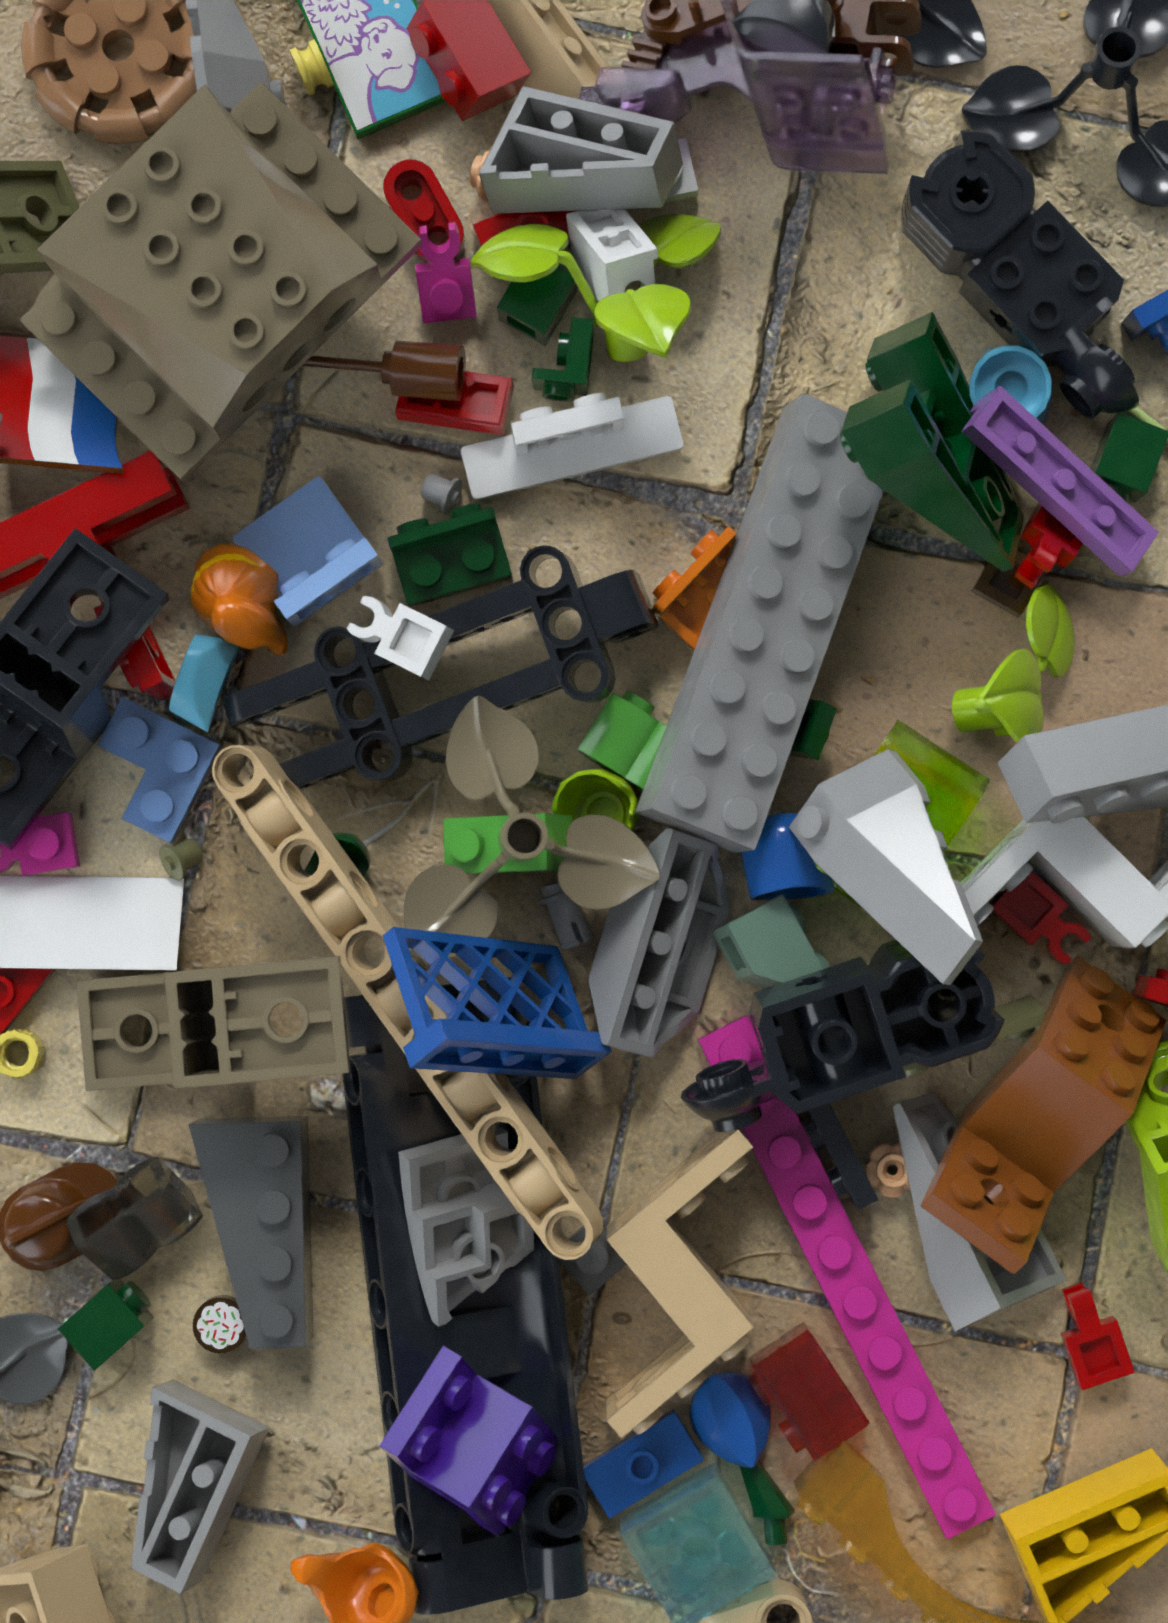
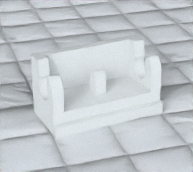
M625 209L580 210L566 214L571 254L598 301L612 294L624 293L626 286L635 280L641 281V287L655 284L653 260L658 259L657 248Z

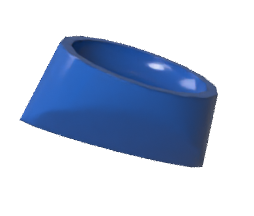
M732 1371L712 1374L699 1385L691 1398L689 1416L692 1429L701 1443L727 1462L753 1468L759 1461L769 1436L771 1408L768 1395L759 1382L746 1374Z

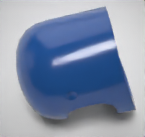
M796 813L768 815L755 850L741 852L750 900H771L782 894L786 900L806 899L827 895L835 891L832 878L828 874L822 873L815 866L812 857L790 830L789 826L797 816Z

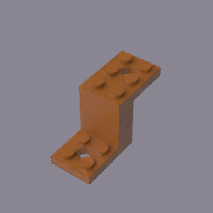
M1077 955L1065 968L1039 1029L965 1107L920 1207L1009 1272L1015 1274L1028 1261L1054 1192L1133 1115L1167 1020L1160 1016L1149 1003L1135 998L1113 982L1105 971L1091 966ZM984 1195H986L987 1197H989L995 1206H993L992 1204H990V1203L984 1198Z

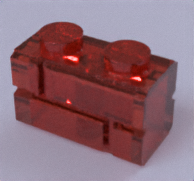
M805 1322L798 1324L749 1358L755 1373L747 1378L765 1406L774 1400L786 1419L778 1425L796 1453L806 1447L813 1460H817L839 1446L841 1442L848 1440L866 1428L870 1423Z

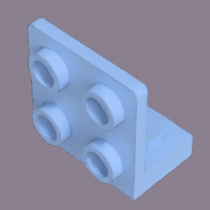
M321 477L311 480L233 536V542L236 545L249 549L278 573L277 591L279 596L274 602L284 617L294 627L383 565L368 540L361 534Z

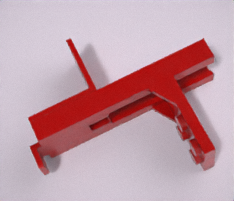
M149 451L122 464L124 474L105 472L0 522V599L29 586L75 528L117 557L112 547L113 545L189 510L190 507L174 473L168 467L163 468L160 459L152 451ZM100 598L101 605L94 608L97 618L101 615L104 608V603ZM149 625L119 665L132 688L138 686L142 693L146 692L163 701L172 696L176 679Z

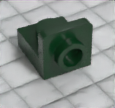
M572 317L570 333L560 332L556 365L566 366L565 371L544 368L532 369L531 380L533 389L542 391L543 398L553 401L571 402L574 401L575 395L587 396L595 335L594 319Z

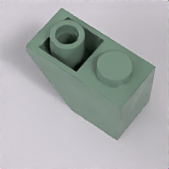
M783 894L766 901L712 931L737 980L766 989L830 967L824 956L820 952L813 950L804 934L806 924L802 914L793 903H787Z

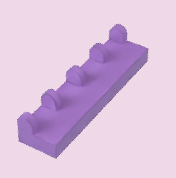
M999 386L979 399L970 411L973 416L961 432L1119 577L1133 572L1159 532L1003 387Z

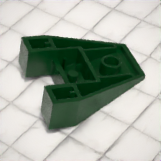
M928 313L874 338L865 367L874 389L878 392L883 390V392L849 407L840 433L841 444L847 457L853 463L859 462L870 481L1004 572L1014 568L1024 515L1006 472L961 432L973 416L970 412L973 407L970 398V387L958 358L934 313Z

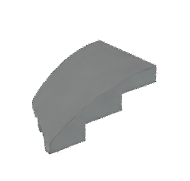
M496 1125L495 1137L502 1147L508 1149V1132ZM462 1134L399 1152L404 1208L416 1269L431 1320L438 1327L447 1324L453 1319L449 1312L475 1290L481 1293L486 1291L498 1280L500 1274L505 1269L514 1267L534 1250L533 1228L511 1204Z

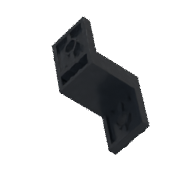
M76 528L0 621V759L12 762L15 767L13 779L8 784L0 787V843L10 850L15 847L105 731L111 716L100 688L169 601L167 592ZM94 595L100 598L104 603L101 615L95 620L88 622L76 619L71 614L73 603L79 597Z

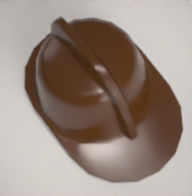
M83 1162L60 1167L19 1188L8 1197L0 1211V1242L2 1248L12 1261L30 1270L46 1271L70 1262L102 1245L115 1234L124 1216L125 1198L122 1187L110 1171L97 1164Z

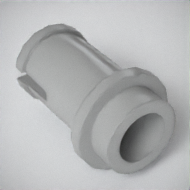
M558 880L540 887L543 898L539 899L540 905L546 904L561 943V950L579 945V942L585 943L594 938L582 907L569 900L560 888Z

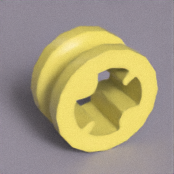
M315 39L308 41V47L303 51L297 50L296 47L289 50L309 96L315 94V88L318 85L322 84L327 88L334 86Z

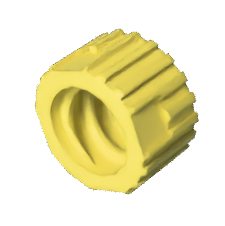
M18 1028L6 1031V1033L0 1035V1074H6L9 1077L18 1079L35 1073L38 1068H41V1063L45 1060L44 1054L46 1051H44V1043L42 1044L41 1038L36 1035L37 1033L30 1032L29 1029L23 1030ZM13 1041H22L27 1044L29 1058L22 1066L14 1065L9 1059L8 1046Z

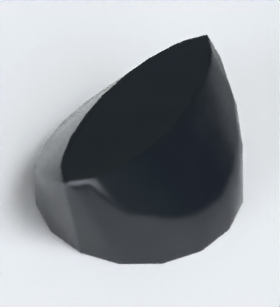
M753 0L732 21L738 33L754 49L778 63L792 67L808 68L823 62L829 53L835 37V17L827 0Z

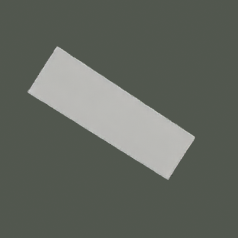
M0 876V968L177 970L184 878L176 880L174 878Z

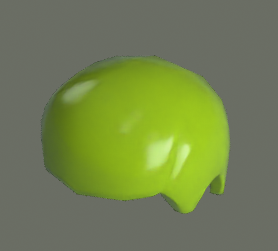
M607 769L580 770L560 783L551 809L554 814L572 815V822L579 817L587 815L608 816L621 822L633 832L640 814L635 813L638 800L633 788L627 780Z

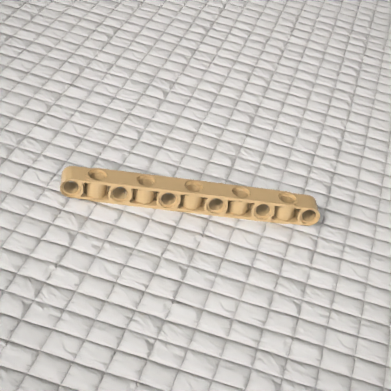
M232 745L222 749L215 757L212 765V777L217 787L238 815L247 834L334 956H340L342 967L404 1052L403 1047L415 1038V1034L383 939V935L392 927L399 926L311 803L289 779L273 755L259 746ZM244 756H247L254 766L253 777L246 785H243L236 775L237 764ZM306 846H311L319 857V865L313 875L307 874L300 864V856ZM371 936L377 938L385 949V957L379 966L371 964L365 956L364 947L366 941ZM411 955L412 959L427 972L429 968L422 958ZM425 996L431 1018L445 1019L447 1014ZM416 1069L511 1204L528 1221L546 1248L554 1256L564 1260H574L583 1256L600 1239L603 1231V1218L599 1209L578 1182L568 1161L506 1075ZM498 1122L508 1123L515 1128L518 1134L516 1149H507L498 1143L495 1137V1128ZM564 1216L575 1217L583 1223L586 1231L584 1241L574 1242L563 1234L561 1221Z

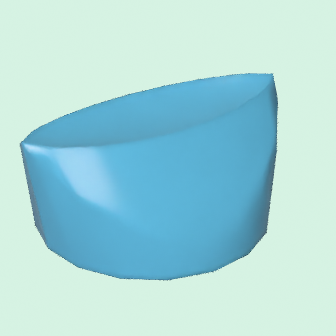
M1004 345L986 349L978 360L970 378V398L973 406L983 396L1001 386L1044 425L1052 400V380L1046 363L1034 351L1021 346Z
M196 634L188 647L179 670L169 710L208 732L240 647L227 643L222 638Z

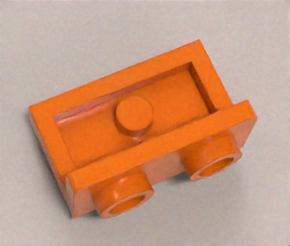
M730 526L720 536L713 530L707 533L690 552V555L696 561L682 575L675 569L671 571L652 592L658 599L652 608L655 616L693 652L737 532Z

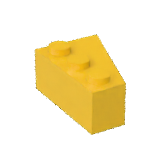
M1152 1448L999 1514L1039 1611L1046 1623H1068L1092 1601L1098 1604L1110 1594L1108 1587L1133 1565L1137 1569L1168 1543V1467Z

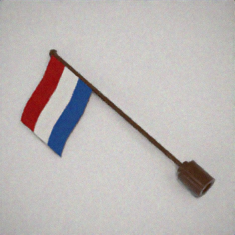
M0 330V413L3 414L2 425L0 426V463L124 474L116 446L118 418L32 333ZM397 340L392 351L384 352L382 361L311 356L302 366L380 372L382 383L390 384L393 396L460 401L465 382L466 356L463 345Z

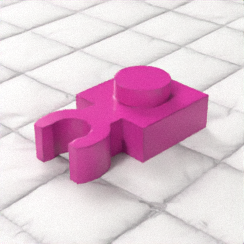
M455 222L448 223L449 240L443 245H434L430 242L427 226H420L418 231V237L422 240V246L419 248L420 252L430 261V263L415 264L423 324L477 317L470 258L454 260L460 248V233Z
M70 812L37 817L12 850L0 843L2 851L0 873L9 870L15 861H20L22 875L81 867L73 815Z

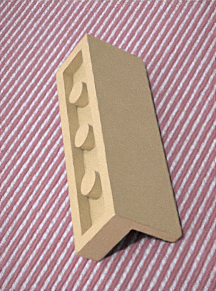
M488 0L531 71L523 86L588 102H595L609 97L620 85L619 80L560 0Z

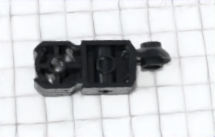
M981 130L960 131L955 146L940 154L931 163L924 178L915 175L911 176L901 206L903 233L941 273L960 277L963 284L959 293L1008 345L1021 346L1034 351L1046 363L1047 367L1058 366L1066 375L1059 383L1060 390L1067 401L1080 414L1088 419H1094L1100 412L1115 414L1136 408L1139 405V397L1133 386L1135 377L1129 365L1115 350L1103 344L1096 346L1089 338L1094 332V328L1107 317L1112 306L1119 300L1124 279L1048 200L1038 210L1033 207L1035 184L1032 173L993 133Z
M893 940L879 947L869 965L861 957L754 992L749 1016L763 1059L748 1064L743 1059H732L709 1066L696 1075V1082L690 1084L682 1091L681 1099L697 1115L710 1120L716 1132H729L744 1128L758 1121L762 1117L760 1104L777 1098L799 1114L905 1078L903 1066L917 1063L927 1067H935L988 1049L1000 1033L1005 1019L994 1010L995 997L991 983L985 973L975 964L976 962L979 964L985 955L977 949L952 984L947 985L942 984L897 940ZM934 992L938 995L935 999L928 1001Z

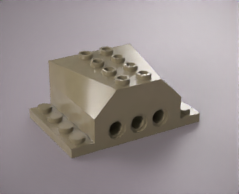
M262 82L230 112L225 109L207 85L204 84L37 249L41 257L59 278V281L20 321L184 483L422 246V240Z

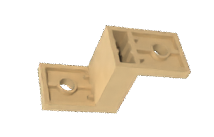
M739 1129L729 1132H718L606 1226L607 1241L684 1333L606 1399L607 1422L621 1439L632 1429L639 1435L650 1428L662 1416L663 1412L659 1407L675 1393L680 1398L689 1395L706 1379L707 1375L702 1370L719 1356L724 1361L730 1360L750 1342L747 1333L754 1327L747 1310L670 1218L674 1213L680 1219L689 1215L707 1198L703 1194V1189L718 1176L725 1183L748 1165L750 1160L745 1154L753 1146Z

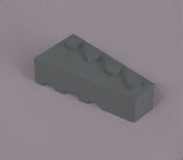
M308 1116L198 1119L188 1124L249 1348L307 1347L314 1336Z

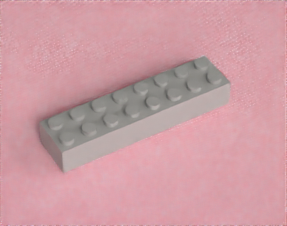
M805 393L783 407L635 811L637 814L694 837L715 843L717 846L734 853L752 851L757 846L884 492L882 488L867 478L859 462L853 463L849 460L842 447L840 433L847 412Z

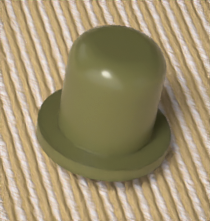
M185 839L174 846L165 844L159 849V856L163 867L176 880L183 879L186 876V870L200 863L203 858L201 847L193 839Z

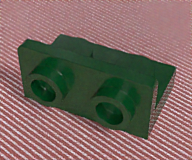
M480 503L468 504L451 510L449 512L450 519L429 525L428 519L422 518L396 527L398 534L388 537L387 540L409 608L513 578L493 507L482 510Z

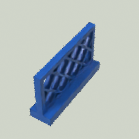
M392 927L383 935L415 1034V1038L403 1047L409 1068L577 1079L612 1053L610 1046L601 1043L599 1032L588 1031L558 946ZM409 948L414 949L430 964L427 972L412 959ZM450 953H455L473 969L469 976L448 958ZM491 958H497L513 973L510 980L489 962ZM532 962L543 963L550 984L530 967ZM438 973L460 991L457 999L435 980ZM480 978H483L501 995L498 1003L477 984ZM521 982L541 999L539 1006L519 989ZM425 996L447 1014L445 1019L431 1018ZM468 1000L489 1018L488 1022H480L465 1008ZM510 1004L530 1022L529 1026L521 1025L507 1012ZM550 1008L563 1019L566 1029H562L547 1015Z

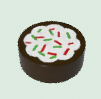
M229 1295L214 1296L205 1301L196 1311L193 1319V1333L197 1342L204 1349L213 1353H227L236 1349L245 1340L246 1333L235 1297Z

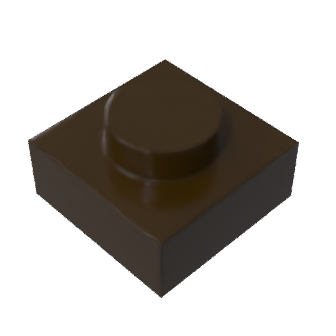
M1017 550L1014 568L1003 572L987 561L971 592L1018 618L1024 612L1033 592L1046 572L1042 573L1037 584L1032 589L1017 579L1014 574L1027 556Z

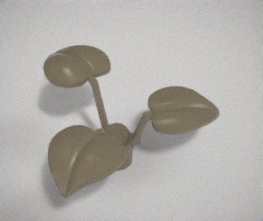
M476 696L469 701L460 712L451 729L446 748V769L455 789L467 799L481 800L495 792L499 803L509 818L501 826L498 833V844L502 852L472 883L466 872L453 865L432 866L422 871L410 884L405 896L403 906L405 928L488 938L496 926L499 910L495 900L479 889L510 859L518 862L528 861L539 855L543 850L564 857L557 871L560 888L570 901L586 909L602 910L617 906L659 880L660 873L646 845L627 826L613 818L603 815H587L575 819L567 829V847L548 838L547 827L538 816L531 813H520L518 807L508 797L505 789L521 788L531 780L539 763L537 741L530 729L520 719L495 706L484 697ZM409 948L412 956L422 958L414 949ZM450 953L448 958L455 957L457 955L455 953Z

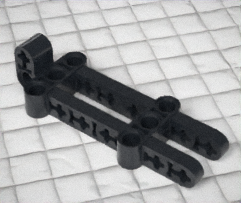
M543 545L528 551L522 559L520 581L428 617L454 630L447 644L448 646L527 614L534 613L550 659L400 717L383 673L384 670L397 665L374 654L380 641L373 643L365 642L352 635L347 628L338 626L327 629L317 639L314 648L316 661L232 693L221 701L230 726L234 727L256 721L328 693L344 739L280 763L279 765L300 790L357 769L367 779L392 781L405 775L411 767L413 758L411 747L450 733L460 712L476 696L484 697L504 711L562 689L571 698L587 703L602 701L610 695L616 681L615 670L605 643H620L636 638L658 628L659 624L641 576L635 570L630 569L618 572L583 586L572 559L555 547ZM547 559H557L562 568L561 578L552 587H540L536 579L538 566ZM565 611H577L582 623L579 633L572 639L561 640L555 630L557 618ZM349 638L355 645V658L350 665L341 668L337 665L334 658L335 647L343 639ZM594 662L601 672L600 683L591 692L583 693L575 685V672L583 663ZM367 689L374 697L375 707L369 717L361 720L353 711V701L359 692ZM386 741L393 748L394 760L388 769L381 772L374 766L371 755L376 744Z

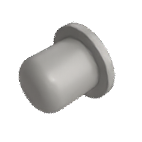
M430 474L425 478L421 486L422 498L441 506V512L446 515L455 508L461 497L462 480L457 477L450 481L438 475Z

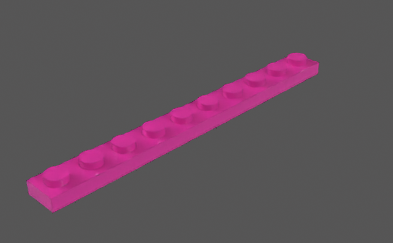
M747 1015L697 1039L710 1066L732 1059L746 1060L747 1064L763 1059L753 1026ZM779 1098L760 1104L762 1117L755 1123L742 1128L747 1140L753 1146L752 1150L944 1536L948 1540L995 1516L996 1513L796 1112Z

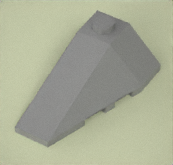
M186 0L187 12L194 36L190 37L197 91L206 84L225 109L230 112L262 82L286 106L281 79H271L266 63L234 0Z
M887 749L819 783L789 828L820 868L942 984L951 985L983 943L961 882L953 880L942 853V851L948 848L942 831L934 830L925 808L930 803L925 786L896 751Z
M935 1092L915 1097L893 1106L930 1281L954 1331L991 1317L1067 1281L1041 1228L1027 1263L1015 1274H1012L920 1207L958 1121ZM984 1195V1198H985L990 1204H992L993 1206H995V1205L993 1204V1202L991 1201V1199H990L989 1197H987L986 1195Z

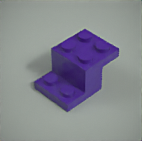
M443 1346L379 1447L409 1476L465 1510L480 1526L499 1537L505 1526L514 1524L521 1515L526 1503L525 1494L535 1477L545 1474L551 1466L556 1455L555 1445L559 1439L533 1407L477 1375L462 1356Z

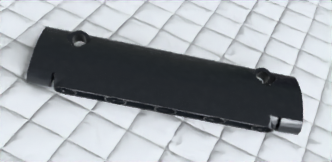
M480 980L477 984L498 1003L501 995L485 980ZM452 984L441 985L457 999L460 993L459 990ZM364 996L344 997L349 1047L365 1046L366 1053L349 1056L351 1072L343 1073V1086L384 1437L441 1348L445 1346L462 1356L477 1375L533 1407L559 1439L555 1445L556 1455L551 1466L545 1474L535 1477L525 1494L526 1503L520 1515L521 1520L517 1519L511 1526L506 1525L499 1537L480 1526L465 1510L413 1479L386 1453L396 1535L402 1550L406 1554L415 1555L409 1559V1568L419 1591L415 1612L422 1615L442 1614L524 1593H530L547 1600L567 1599L583 1595L588 1592L589 1587L583 1538L580 1537V1532L588 1518V1500L559 1258L546 1248L533 1230L534 1250L514 1267L505 1269L500 1274L498 1280L486 1291L481 1293L475 1290L449 1313L453 1319L447 1324L438 1327L431 1320L409 1237L401 1184L399 1152L461 1135L462 1133L417 1070L409 1068L406 1055ZM468 1000L465 1008L480 1022H488L489 1018ZM510 1004L507 1012L521 1024L520 1012ZM506 1075L542 1125L537 1077ZM498 1122L497 1125L508 1132V1149H516L518 1134L515 1128L508 1123ZM558 1496L559 1509L557 1514L549 1520L548 1508L552 1500Z

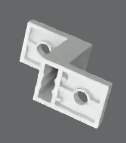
M1084 816L1071 818L1055 824L1051 823V821L1025 823L1023 819L961 881L977 926L994 909L988 901L998 891L1002 892L1005 889L1009 892L1012 891L1034 869L1112 947L1136 948L1141 943L1146 948L1168 929V922L1165 920L1168 916V860L1147 880Z

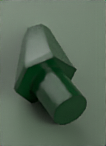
M760 1461L753 1468L739 1466L753 1509V1517L763 1518L765 1544L773 1546L786 1544V1518L792 1516L795 1513V1509Z

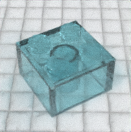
M713 1462L620 1518L621 1536L672 1623H697L776 1575L770 1554L716 1462Z

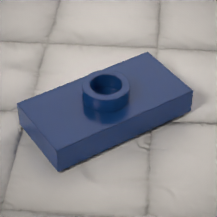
M672 1409L661 1416L643 1433L639 1435L636 1433L632 1434L584 1464L583 1467L586 1482L610 1519L697 1465L704 1458L675 1409Z

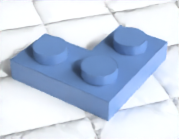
M121 697L97 745L146 769L121 819L173 844L212 769L215 757L223 747L124 697Z

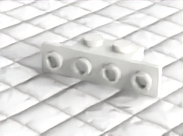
M596 393L573 401L574 408L554 413L550 406L525 411L520 414L521 421L511 423V435L462 447L461 455L472 498L478 501L679 451L683 447V440L672 398L665 396L621 407L619 397L606 400L604 393Z

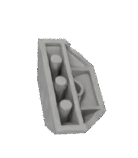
M666 828L647 847L660 873L659 880L625 902L609 909L588 978L601 1043L650 1058L661 1050L663 1043L674 1037L699 1013L719 947L712 931L726 924L730 911L724 876L717 861L719 858L717 844L670 828Z

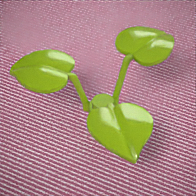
M667 214L656 216L639 225L657 248L658 259L653 260L654 266L658 262L670 268H682L691 265L705 257L714 248L721 236V225L719 222H712L707 218L693 215ZM527 224L507 229L489 239L472 257L471 269L479 268L490 276L511 282L535 281L554 272L559 263L566 266L592 312L594 325L604 329L608 356L618 362L636 361L646 356L648 352L666 358L676 335L686 323L691 313L690 298L681 289L663 284H651L641 287V281L639 289L636 291L628 289L625 293L612 294L598 302L572 254L563 251L569 243L568 235L566 232L549 225Z
M1042 581V585L1035 589L1026 612L1027 635L1030 646L1037 655V658L1035 659L1027 649L1015 650L999 665L986 686L956 690L952 698V715L956 727L961 732L994 729L997 737L1009 735L1015 742H1018L1025 735L1042 731L1044 712L1041 703L1042 695L1040 693L1041 673L1048 668L1053 677L1064 676L1071 665L1075 647L1074 629L1067 606L1057 590L1048 581Z

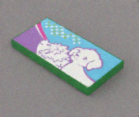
M297 0L311 35L323 56L357 140L446 102L440 93L438 80L425 59L419 57L413 49L409 32L406 29L418 9L415 0Z

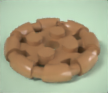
M186 0L32 1V5L36 9L31 22H24L21 40L22 62L26 78L33 79L37 87L35 98L42 108L55 121L71 132L77 134L81 130L94 135L95 141L109 144H128L149 139V133L160 129L197 92L190 37L194 36L187 12ZM182 15L185 23L181 29L171 32L166 21ZM56 18L66 21L64 25L65 37L51 33ZM119 37L131 39L134 42V50L129 58L123 61H113L106 57L107 46L112 40ZM172 60L186 65L182 77L167 75ZM68 66L74 77L66 81H57L53 72ZM94 96L108 101L105 110H102L100 114L89 110ZM153 96L157 105L138 114L134 104L145 101Z

